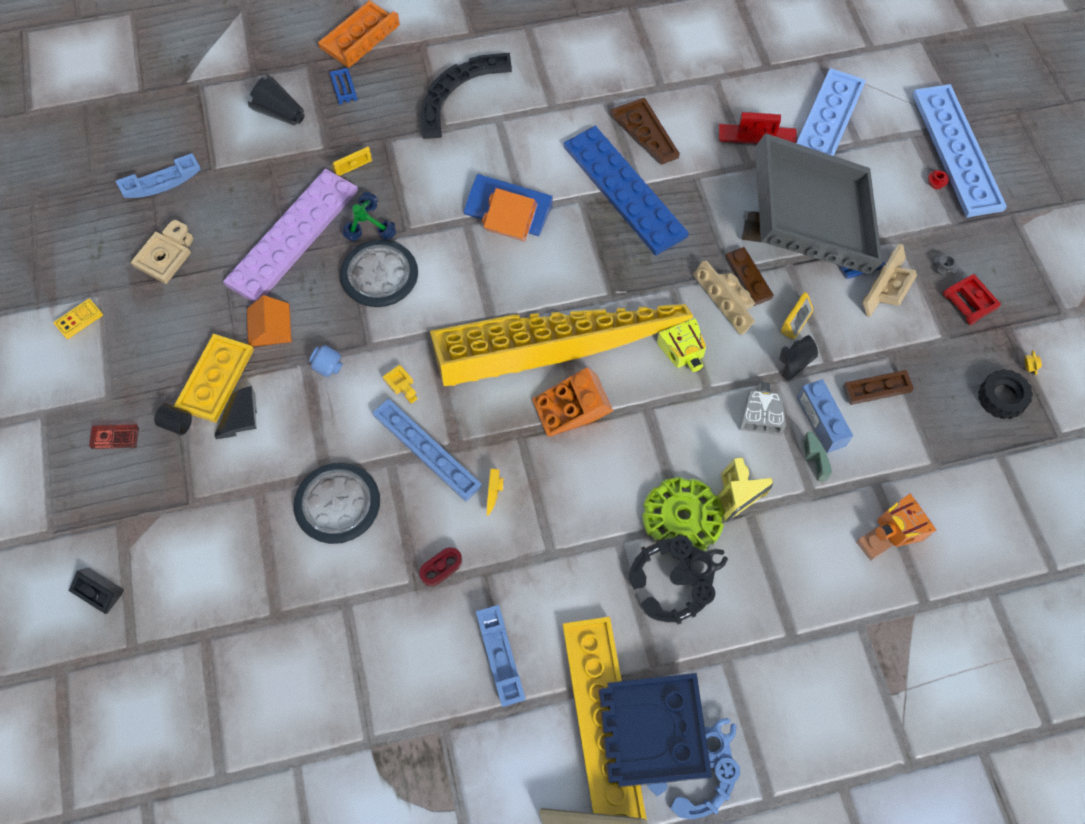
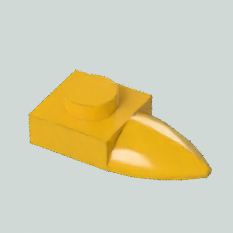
M490 469L486 516H489L498 499L499 491H503L504 478L500 477V469Z

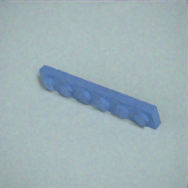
M389 398L372 412L373 417L465 502L482 488V484Z

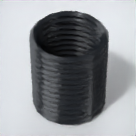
M164 403L157 409L154 423L158 427L183 435L191 426L192 414Z

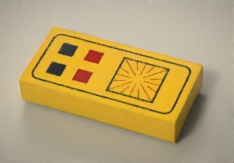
M89 298L53 323L68 340L102 317L103 314Z

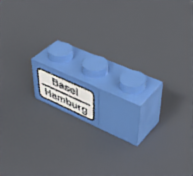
M821 379L804 385L797 398L826 453L846 447L853 434L824 380Z

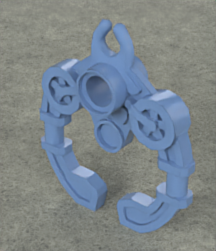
M729 718L718 720L712 727H705L706 739L710 737L716 738L720 744L718 751L711 752L708 750L710 767L714 768L715 776L720 782V785L714 789L717 794L710 802L705 799L704 804L694 806L687 798L677 797L670 809L679 818L697 819L712 813L717 815L719 812L718 808L725 800L728 801L731 798L730 794L735 781L740 776V766L733 760L729 744L736 735L737 725L734 723L730 725L729 734H723L721 731L722 725L730 723ZM667 783L647 785L657 797L665 792L668 787Z

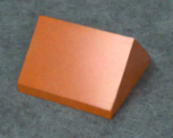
M263 295L247 308L248 345L262 346L292 342L289 303Z

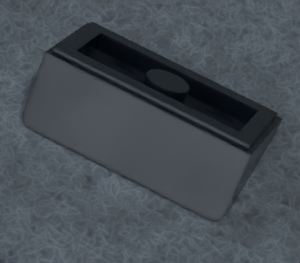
M84 568L77 570L68 591L104 614H107L121 597L124 589L92 569Z

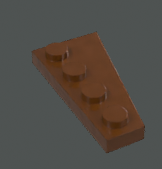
M645 97L610 109V115L661 165L679 159V151Z

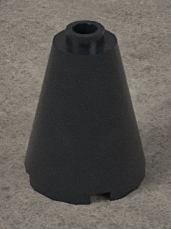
M266 75V79L262 77L250 93V96L253 98L252 102L248 101V107L255 112L291 125L300 124L305 117V114H303L304 109L270 75Z

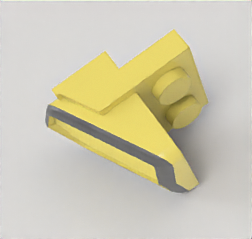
M743 458L733 459L721 472L724 489L718 494V497L723 505L724 520L729 522L761 497L766 496L773 486L772 478L748 481L749 470L747 465L744 464Z

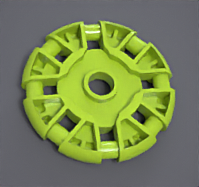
M683 477L666 479L661 482L660 486L654 487L648 493L643 504L645 508L642 514L643 525L648 536H652L655 541L685 536L689 538L693 546L706 551L707 546L710 544L714 545L719 539L724 528L722 523L724 509L718 495L715 496L711 492V488L697 479L691 478V480L683 479ZM682 488L690 489V493L682 492ZM669 493L671 497L666 499L663 494ZM702 497L708 501L704 505L699 500ZM654 509H661L660 514H654ZM686 510L690 514V518L683 520L678 517L677 512ZM707 515L713 517V521H706ZM662 526L664 528V531L666 532L663 535L658 530ZM700 531H702L705 535V537L702 539L698 537Z

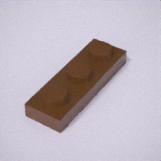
M745 247L726 253V261L738 278L741 286L750 293L751 298L755 302L754 306L771 300L774 294Z
M907 370L849 381L843 385L850 405L911 393L914 389Z

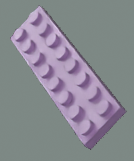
M324 169L223 281L224 285L253 303L263 295L266 296L358 192L357 186Z

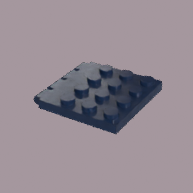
M697 673L607 683L608 688L598 690L600 708L610 707V711L601 712L603 733H613L612 737L604 738L606 759H616V763L606 764L608 783H619V788L712 778Z

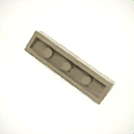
M546 808L539 809L542 824H647V820L636 817Z

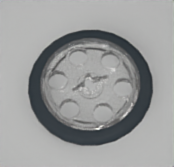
M372 240L357 246L346 256L340 270V282L343 290L357 303L369 307H387L398 303L412 291L418 278V265L415 257L401 244L389 240ZM372 254L376 256L373 261L365 260L367 255ZM389 255H395L397 257L392 262L385 260L386 257ZM379 265H380L382 272H381L380 275H379V282H378V278H377V275H376V274H378ZM357 269L364 271L361 276L353 275V272ZM398 270L405 271V275L402 277H396L394 273ZM364 285L373 286L372 290L369 292H364L362 290V287ZM386 285L394 287L391 292H384L382 290Z
M331 463L312 471L302 481L294 498V514L301 530L309 537L328 544L345 543L364 534L372 526L380 508V493L372 476L364 469L347 463ZM326 479H333L335 481L334 486L329 489L324 488L322 484ZM350 480L357 482V486L353 490L345 488V484ZM313 496L320 497V503L316 506L308 504L309 499ZM337 498L340 501V506L336 507L333 501ZM358 499H363L366 501V505L362 509H355L353 507L354 502ZM322 515L328 516L329 521L326 525L319 526L316 524L318 517ZM343 517L352 519L348 527H341L339 525Z

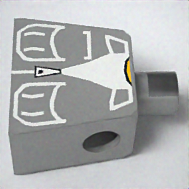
M761 382L758 384V391L752 390L749 393L739 430L782 435L786 427L782 395L771 393V384Z

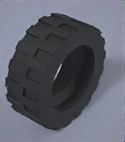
M1001 369L1000 371H994L984 380L978 391V398L986 412L994 417L1013 419L1023 413L1032 402L1033 392L1031 384L1029 385L1028 380L1021 376L1020 373ZM1005 385L1011 388L1016 394L1015 401L1004 403L999 400L995 395L996 387Z

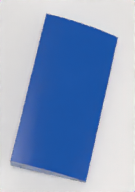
M477 174L466 202L464 215L483 220L484 214L488 213L490 208L489 198L491 193H494L496 188L535 199L538 205L528 234L539 237L553 206V196Z

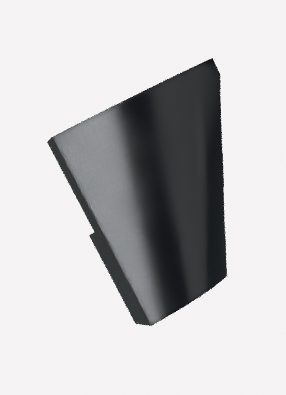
M810 335L795 341L790 349L787 346L781 349L779 360L785 364L782 376L787 381H790L818 357L816 343Z
M252 386L242 388L232 395L215 432L216 439L237 436L236 432L257 429L255 414L257 413L256 395Z

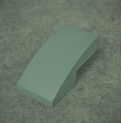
M812 431L807 432L802 440L805 460L815 461L818 481H827L832 473L828 456Z

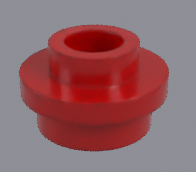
M934 170L928 176V183L934 189L945 187L949 181L948 175L941 170Z

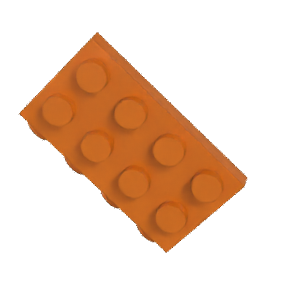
M369 0L318 42L319 48L350 68L380 41H383L387 35L397 29L400 25L398 13L395 11L388 13Z

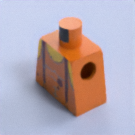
M911 493L877 519L880 525L876 528L878 538L881 540L889 538L896 547L923 541L936 531V528Z

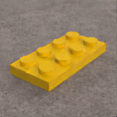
M213 334L174 407L189 412L192 416L216 423L254 351L253 346Z

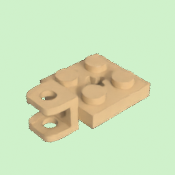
M173 220L162 231V234L155 231L130 263L138 270L167 284L191 254L188 247L193 241V236L188 233V227L185 224ZM165 255L163 260L159 261L157 259L158 256L162 257Z

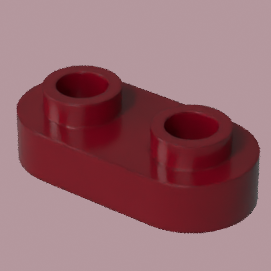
M448 547L425 562L419 570L422 583L430 587L436 586L459 570L462 565L460 551L456 548ZM450 558L455 560L453 564H447L446 562ZM430 572L436 573L434 578L427 577Z

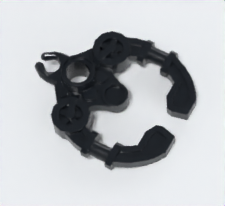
M676 536L675 538L664 540L658 539L653 545L646 548L645 546L641 547V552L637 555L631 566L629 581L633 589L644 588L647 577L642 568L646 562L651 561L650 556L658 552L661 555L670 552L673 558L680 560L678 566L670 573L671 583L676 586H693L691 592L693 601L691 603L687 602V608L679 612L676 609L671 611L662 610L659 602L653 597L645 599L641 606L645 614L654 620L666 623L676 622L679 625L682 623L681 621L691 616L692 618L696 617V614L715 598V588L712 586L716 571L725 566L728 558L724 556L720 563H715L713 556L715 554L724 555L723 549L715 548L705 552L693 546L689 538L685 536ZM696 561H703L707 566L706 571L703 573L697 572L694 569V563Z

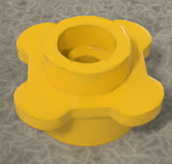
M1034 350L1031 351V355L1024 356L1027 372H1034V375H1037L1039 368H1042L1040 356H1036Z

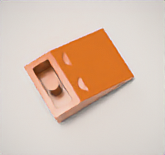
M588 367L532 398L548 437L589 424L613 412V408L598 375Z

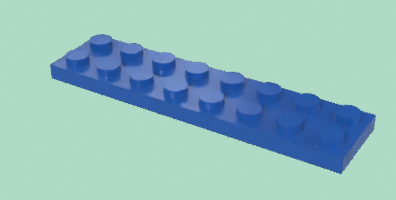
M596 125L564 142L565 150L655 256L688 237L689 232Z

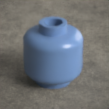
M323 345L320 348L317 346L309 359L311 369L324 377H330L333 373L337 375L343 365L340 362L341 354L327 345Z

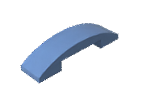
M191 153L174 159V166L138 179L133 174L116 180V184L124 198L151 196L184 183L201 170L200 166Z
M496 605L476 611L501 706L505 707L525 701L526 698L509 644L500 606Z

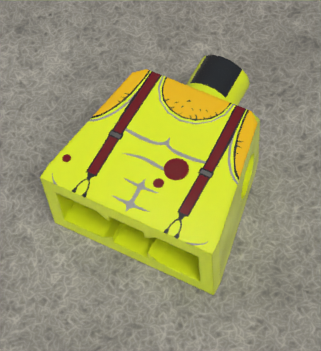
M695 318L659 332L657 344L675 367L679 368L688 364L692 372L699 371L703 367L700 359L704 357L706 345Z

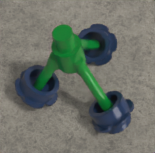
M364 192L358 198V204H355L352 208L354 214L353 222H348L343 227L342 234L345 238L351 241L361 238L362 231L358 222L366 220L378 227L377 233L383 240L394 237L396 233L394 222L385 220L380 223L368 214V211H373L377 208L378 199L376 195Z

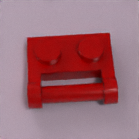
M975 274L961 280L943 292L945 298L950 299L967 318L966 322L969 325H973L979 319L997 310L1001 305ZM957 292H960L976 310L975 313L956 294Z

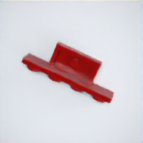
M742 112L739 125L719 124V141L758 144L766 133L797 143L796 128H780L781 114Z

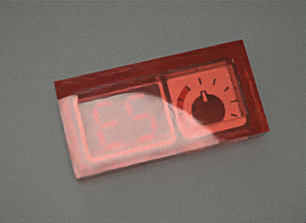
M137 424L92 426L89 447L91 449L137 448L139 427Z

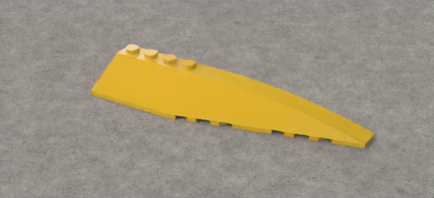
M686 304L658 306L656 310L646 306L638 307L637 311H626V308H617V312L606 313V309L571 311L570 315L551 312V316L539 317V313L530 314L529 318H520V315H509L430 331V336L443 386H455L459 383L474 382L479 379L498 377L508 373H519L523 370L557 364L610 350L693 318V314Z

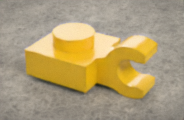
M398 365L382 376L384 382L395 395L402 392L410 404L418 400L416 391L410 386L414 383L413 379L401 365Z

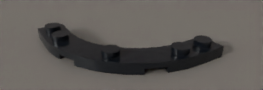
M510 53L469 58L468 62L460 65L455 64L440 74L428 88V94L422 102L421 127L423 139L442 138V108L448 96L459 85L472 78L486 74L512 72Z

